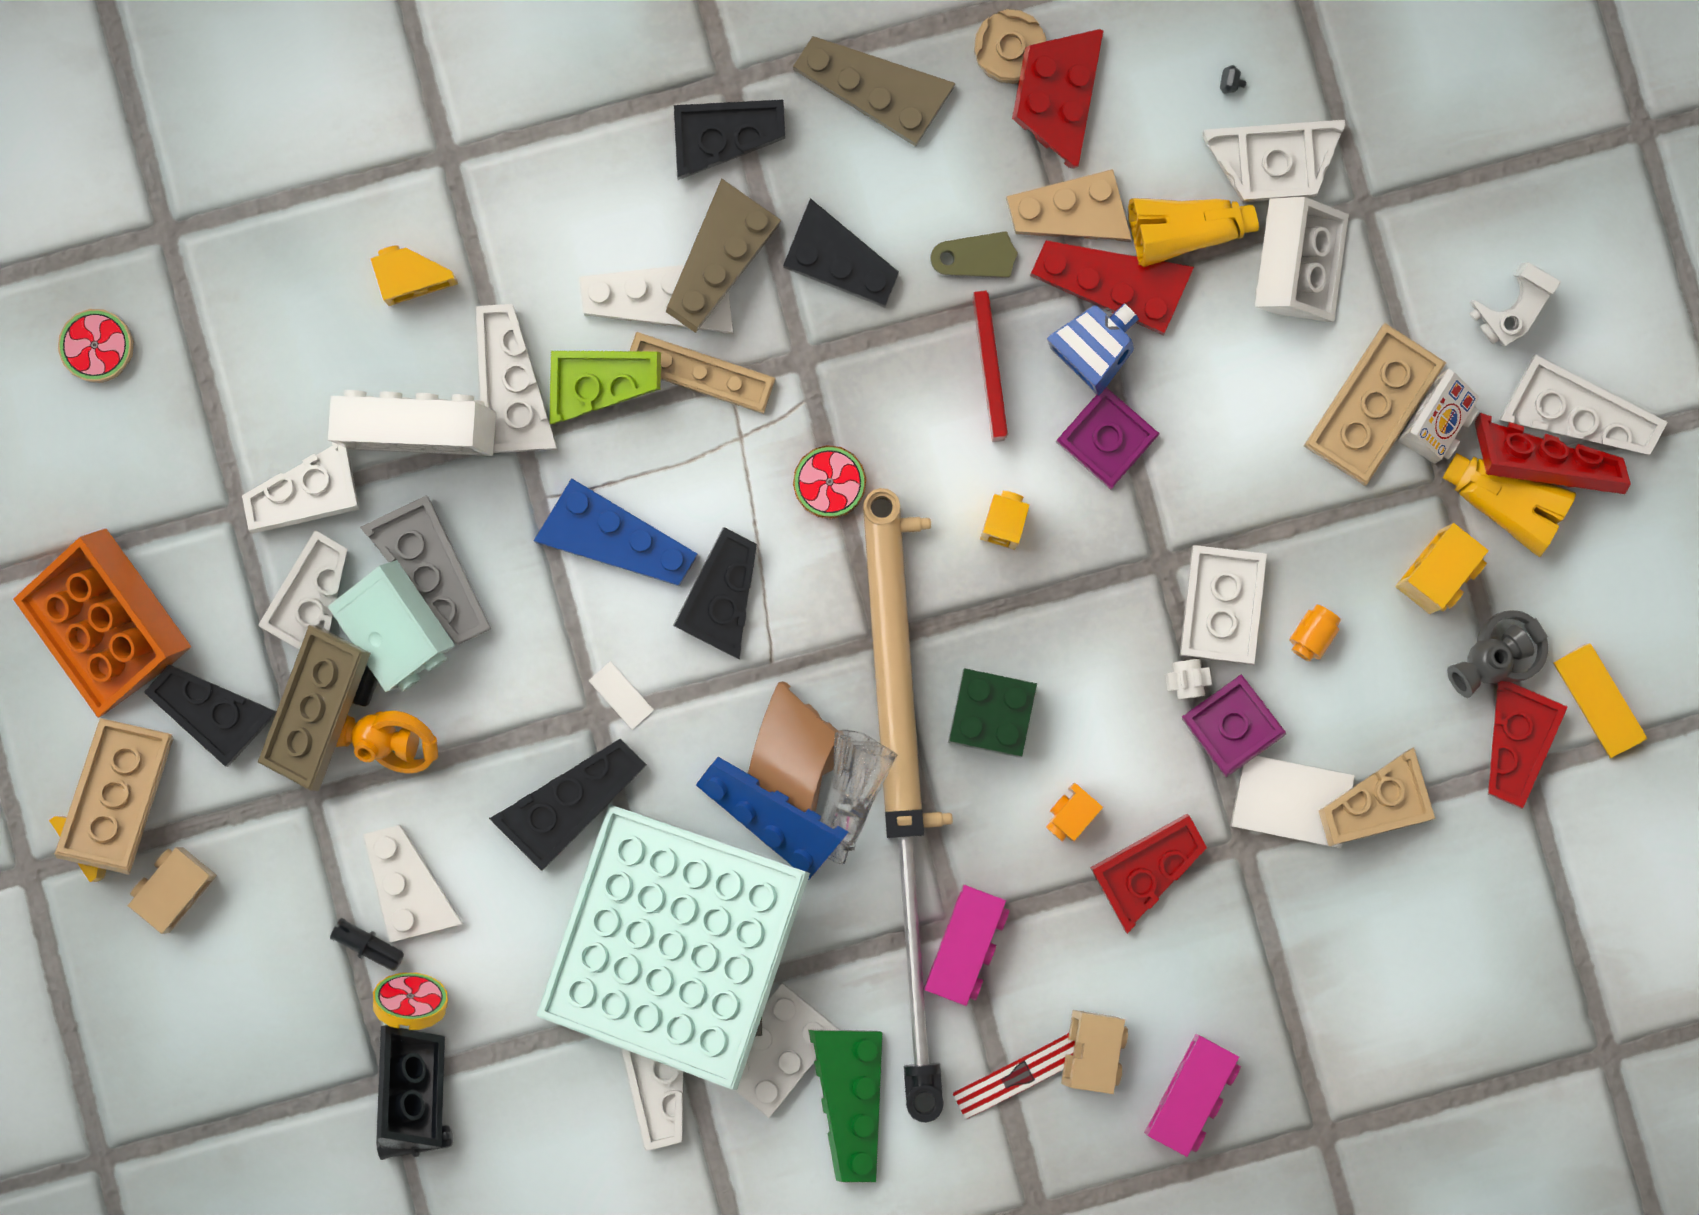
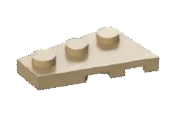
M1113 169L1006 197L1015 234L1052 237L1072 236L1084 237V239L1097 240L1101 238L1131 242V235Z
M1414 747L1318 811L1329 847L1435 819Z

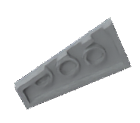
M427 495L360 527L388 562L398 560L444 630L457 645L491 629Z

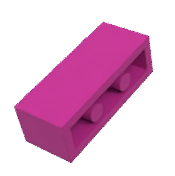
M962 885L924 990L967 1006L969 999L976 1001L983 983L982 979L977 978L982 964L990 965L997 946L991 943L995 929L1002 931L1010 910L1004 908L1006 900L967 885Z
M1195 1034L1144 1133L1188 1157L1191 1150L1197 1152L1206 1135V1132L1202 1130L1208 1117L1214 1119L1222 1106L1223 1099L1219 1096L1225 1084L1231 1086L1240 1071L1241 1066L1236 1064L1239 1056Z

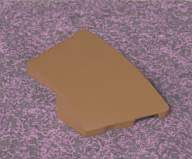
M781 681L777 684L764 715L748 774L758 779L760 787L768 792H775L777 790L788 796V803L801 811L806 812L808 809L816 811L822 776L836 768L842 734L829 722L822 720L819 713L810 704H804L789 690L791 686L788 683Z

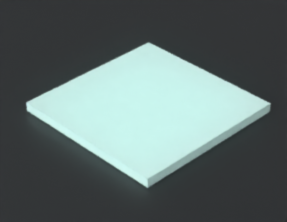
M609 804L536 1016L726 1088L737 1090L810 873Z

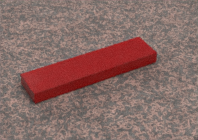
M987 290L973 293L972 299L992 442L1004 441L1007 438L1008 431L989 292Z

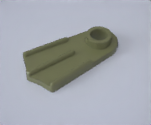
M1005 231L941 242L932 250L930 261L932 267L942 275L1009 278L1018 252L1011 243L1008 232ZM950 253L953 256V263L950 265L943 264L940 260L941 254Z

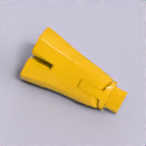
M1131 198L1128 204V221L1138 262L1143 267L1190 251L1226 243L1236 238L1241 239L1244 233L1257 232L1259 230V222L1253 204L1239 206L1237 201H1232L1231 203L1225 199L1176 201L1151 198Z
M1458 453L1454 455L1442 477L1456 485L1454 490L1459 492L1467 502L1500 525L1538 557H1541L1550 545L1559 528L1557 524L1563 521L1576 497V492L1549 483L1487 475L1482 459L1477 460L1473 456L1469 460Z

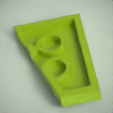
M551 351L550 424L555 425L661 389V352Z

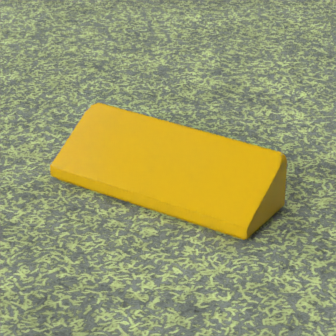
M1591 643L1584 644L1553 662L1609 758H1613L1647 739Z

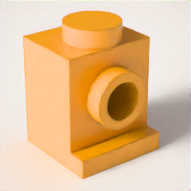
M1072 783L1068 788L1073 795L1068 798L1064 794L1051 808L1050 812L1055 816L1046 826L1062 842L1066 837L1071 841H1075L1103 808L1076 783Z

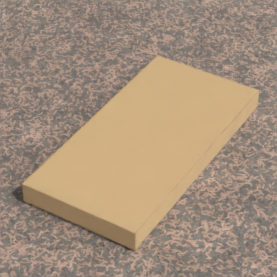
M1384 323L1309 436L1304 447L1366 486L1446 362Z
M99 719L54 853L56 858L130 875L173 742L172 734L107 719Z

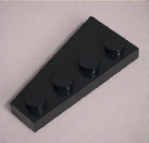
M618 739L582 761L579 765L561 774L489 819L543 871L647 764L622 739Z

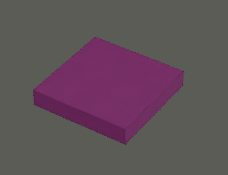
M1106 387L1099 396L1096 395L1060 435L1056 443L1111 490L1160 433Z
M1242 674L1182 716L1183 722L1226 778L1286 735V731Z

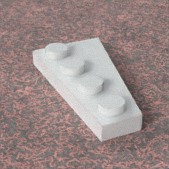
M684 265L581 276L579 281L583 314L625 321L649 322L656 325L686 327L666 313L667 305ZM729 291L699 330L734 334Z
M513 304L476 306L480 401H484L485 407L496 412L493 453L558 450Z
M1533 355L1499 419L1648 455L1652 453L1668 423L1538 355Z

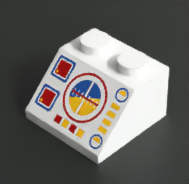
M1447 369L1435 379L1399 437L1398 442L1434 464L1442 460L1443 457L1449 459L1460 443V440L1455 438L1462 426L1468 428L1479 409L1474 407L1479 396L1455 372Z

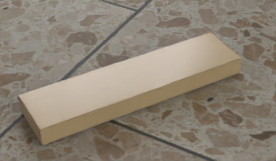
M639 332L635 333L630 351L661 352V380L762 414L765 412L776 380L774 377Z

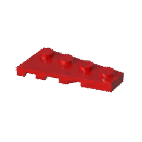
M1045 240L1030 276L1112 313L1123 304H1126L1139 318L1136 322L1137 324L1164 335L1194 267L1164 261L1143 267L1139 265L1136 256Z
M1480 412L1474 422L1487 475L1626 494L1631 485L1625 461L1622 457L1578 444L1574 449L1566 446L1559 440V437L1546 433L1543 438L1524 433V426L1509 422L1508 426L1505 427L1492 423V416Z

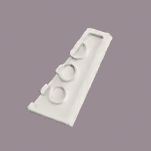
M621 1048L645 1151L681 1143L683 1141V1071Z

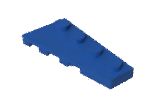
M572 478L534 539V542L560 549L680 586L698 556L696 552Z
M720 757L716 758L696 784L698 788L791 866L810 873L808 880L811 879L849 833L840 826L832 829L820 822L822 816L810 809L803 812L789 804V797L777 790L775 792H768L761 788L758 779Z

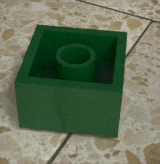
M964 668L948 743L1019 758L1022 757L1037 683Z

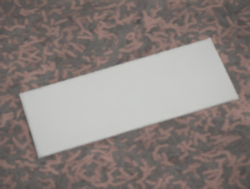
M611 661L588 680L632 730L654 711Z

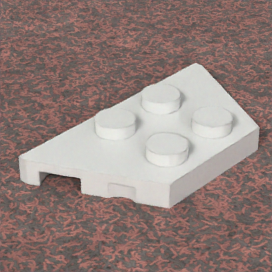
M1345 120L1207 129L1203 131V139L1242 202L1269 201L1270 198L1315 197L1319 191L1327 167L1330 164L1340 135L1345 127Z

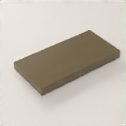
M309 625L258 763L311 791H319L371 653L318 626Z

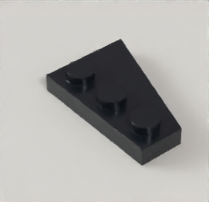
M783 99L674 105L677 179H683L785 139Z
M810 198L783 268L885 308L899 271Z
M723 527L673 626L740 660L743 627L745 626L748 594L751 587L757 544Z
M168 665L144 691L149 698L225 767L231 765L276 714V711L172 665Z

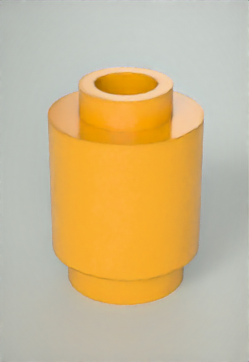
M1316 604L1313 610L1306 612L1290 637L1289 641L1294 645L1291 650L1306 661L1310 662L1312 658L1320 660L1339 631L1337 626L1341 619L1329 609Z

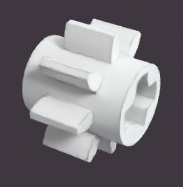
M1200 659L1172 663L1173 672L1165 674L1167 690H1176L1178 700L1205 696L1204 686L1212 685L1210 667L1201 668Z

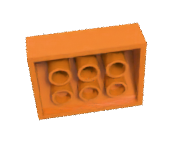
M107 528L79 537L13 598L98 718L162 673L168 665H172L191 648L189 642Z

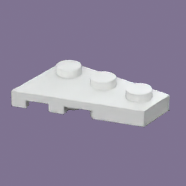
M402 825L363 834L390 943L464 924L447 900L440 885L437 884L428 870L423 858Z

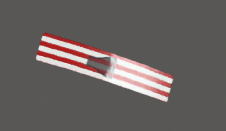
M1068 1033L1013 1063L955 1091L953 1096L963 1116L968 1119L1062 1071L1066 1054L1073 1055L1075 1041L1068 1040Z

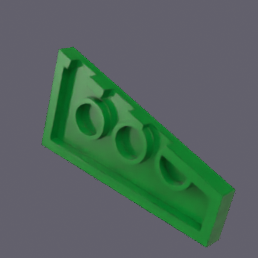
M808 1029L810 1042L814 1043L816 1054L814 1064L816 1075L820 1077L823 1092L821 1102L823 1113L827 1114L830 1131L827 1135L836 1181L876 1182L882 1032Z

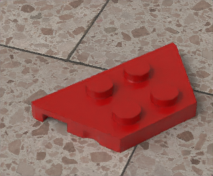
M1101 29L1033 44L1026 47L1024 51L1012 119L1024 130L1032 132L1036 140L1046 149L1050 147L1065 160L1064 164L1072 169L1079 167L1104 32Z

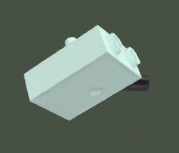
M398 560L378 566L327 606L350 641L371 653L352 702L355 705L366 707L370 704L377 682L380 683L385 692L398 687L402 691L409 689L421 680L418 675L426 668L429 672L440 666L447 660L444 654L455 646Z

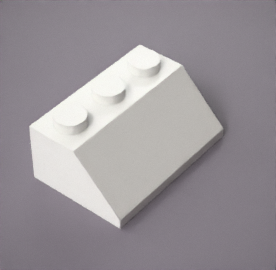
M1307 197L1270 198L1261 252L1259 279L1256 288L1255 307L1278 315L1334 322L1349 214Z

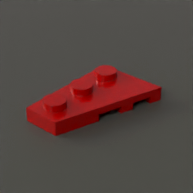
M1501 681L1497 683L1488 795L1523 809L1566 713L1567 706L1512 682Z
M1185 814L1090 868L1124 931L1128 934L1136 925L1137 920L1157 903L1161 894L1174 880L1177 881L1205 851L1207 846L1190 815Z

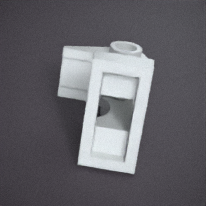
M1529 262L1521 263L1513 275L1518 281L1520 294L1510 309L1496 312L1476 300H1471L1470 304L1475 310L1469 314L1474 321L1480 318L1484 321L1480 328L1492 344L1499 341L1502 346H1507L1528 332L1551 294H1554L1561 281ZM1511 316L1514 320V325L1511 329L1507 330L1504 326V321L1507 317Z

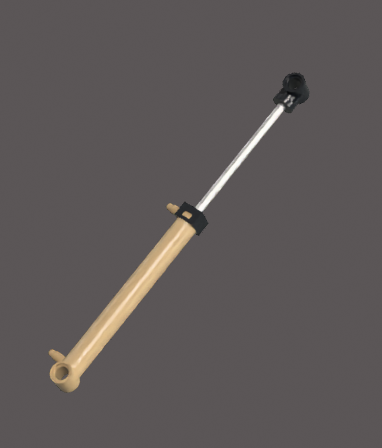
M879 488L870 492L865 498L863 513L886 837H898L914 1054V1064L903 1066L907 1110L911 1117L919 1122L927 1123L934 1121L940 1116L944 1102L940 1063H929L913 836H924V828L951 825L953 817L951 813H923L902 533L930 529L931 519L920 517L901 518L899 498L891 490ZM878 499L889 501L892 505L891 514L884 518L875 516L871 510L873 502ZM927 1092L935 1098V1105L930 1111L920 1112L914 1107V1099L919 1093Z

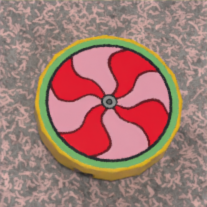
M398 973L388 976L380 981L373 991V1012L380 1021L398 1029L400 1025L409 1026V1030L431 1027L443 1019L448 1005L447 990L441 982L431 976L420 973Z

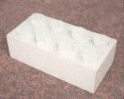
M344 390V396H331L328 441L348 449L493 456L496 412L485 407L484 401L474 400V396L454 394L452 395V401L438 399L436 394L416 393V399L402 397V393L383 391L380 392V398L366 396L367 392L358 390Z

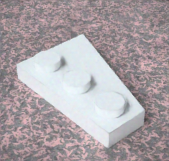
M332 443L333 446L317 455L314 453L302 460V464L285 474L280 473L242 495L249 532L254 534L360 510L348 448Z
M315 530L258 626L299 650L309 625L318 626L330 632L333 614L327 606L337 599L347 548Z

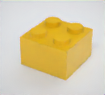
M1452 523L1438 531L1395 587L1428 614L1439 610L1444 612L1447 608L1451 609L1463 595L1464 591L1460 589L1461 585L1464 582L1467 583L1470 579L1474 580L1484 569L1487 562L1483 558L1489 550L1455 523Z

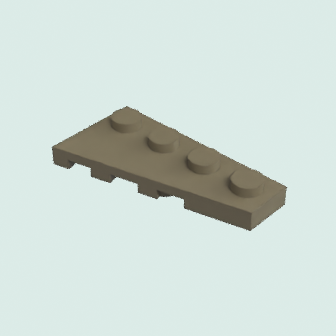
M812 36L793 65L794 71L915 147L955 87L954 82Z
M721 178L667 305L666 313L696 333L776 231L781 220Z

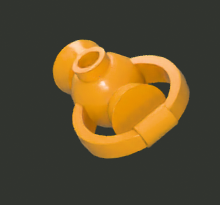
M379 711L362 717L357 723L353 717L347 715L336 747H347L352 743L354 754L359 760L363 762L376 760L384 767L400 773L423 771L438 758L437 738L431 730L416 717L401 711ZM395 726L403 728H401L400 731H396ZM420 737L422 739L424 758L414 759Z

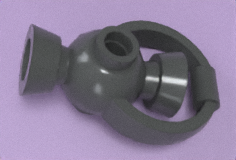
M1510 610L1497 613L1482 626L1478 634L1477 643L1468 654L1467 662H1460L1447 668L1448 678L1455 690L1466 698H1470L1480 687L1481 682L1496 684L1501 681L1519 682L1527 680L1537 674L1546 662L1548 656V636L1537 618H1533L1524 612ZM1514 619L1524 623L1523 626L1534 643L1537 644L1535 662L1526 672L1515 673L1512 672L1514 658L1520 660L1533 656L1534 646L1530 637L1521 627L1513 624L1503 634L1502 641L1490 639L1492 630L1499 621Z

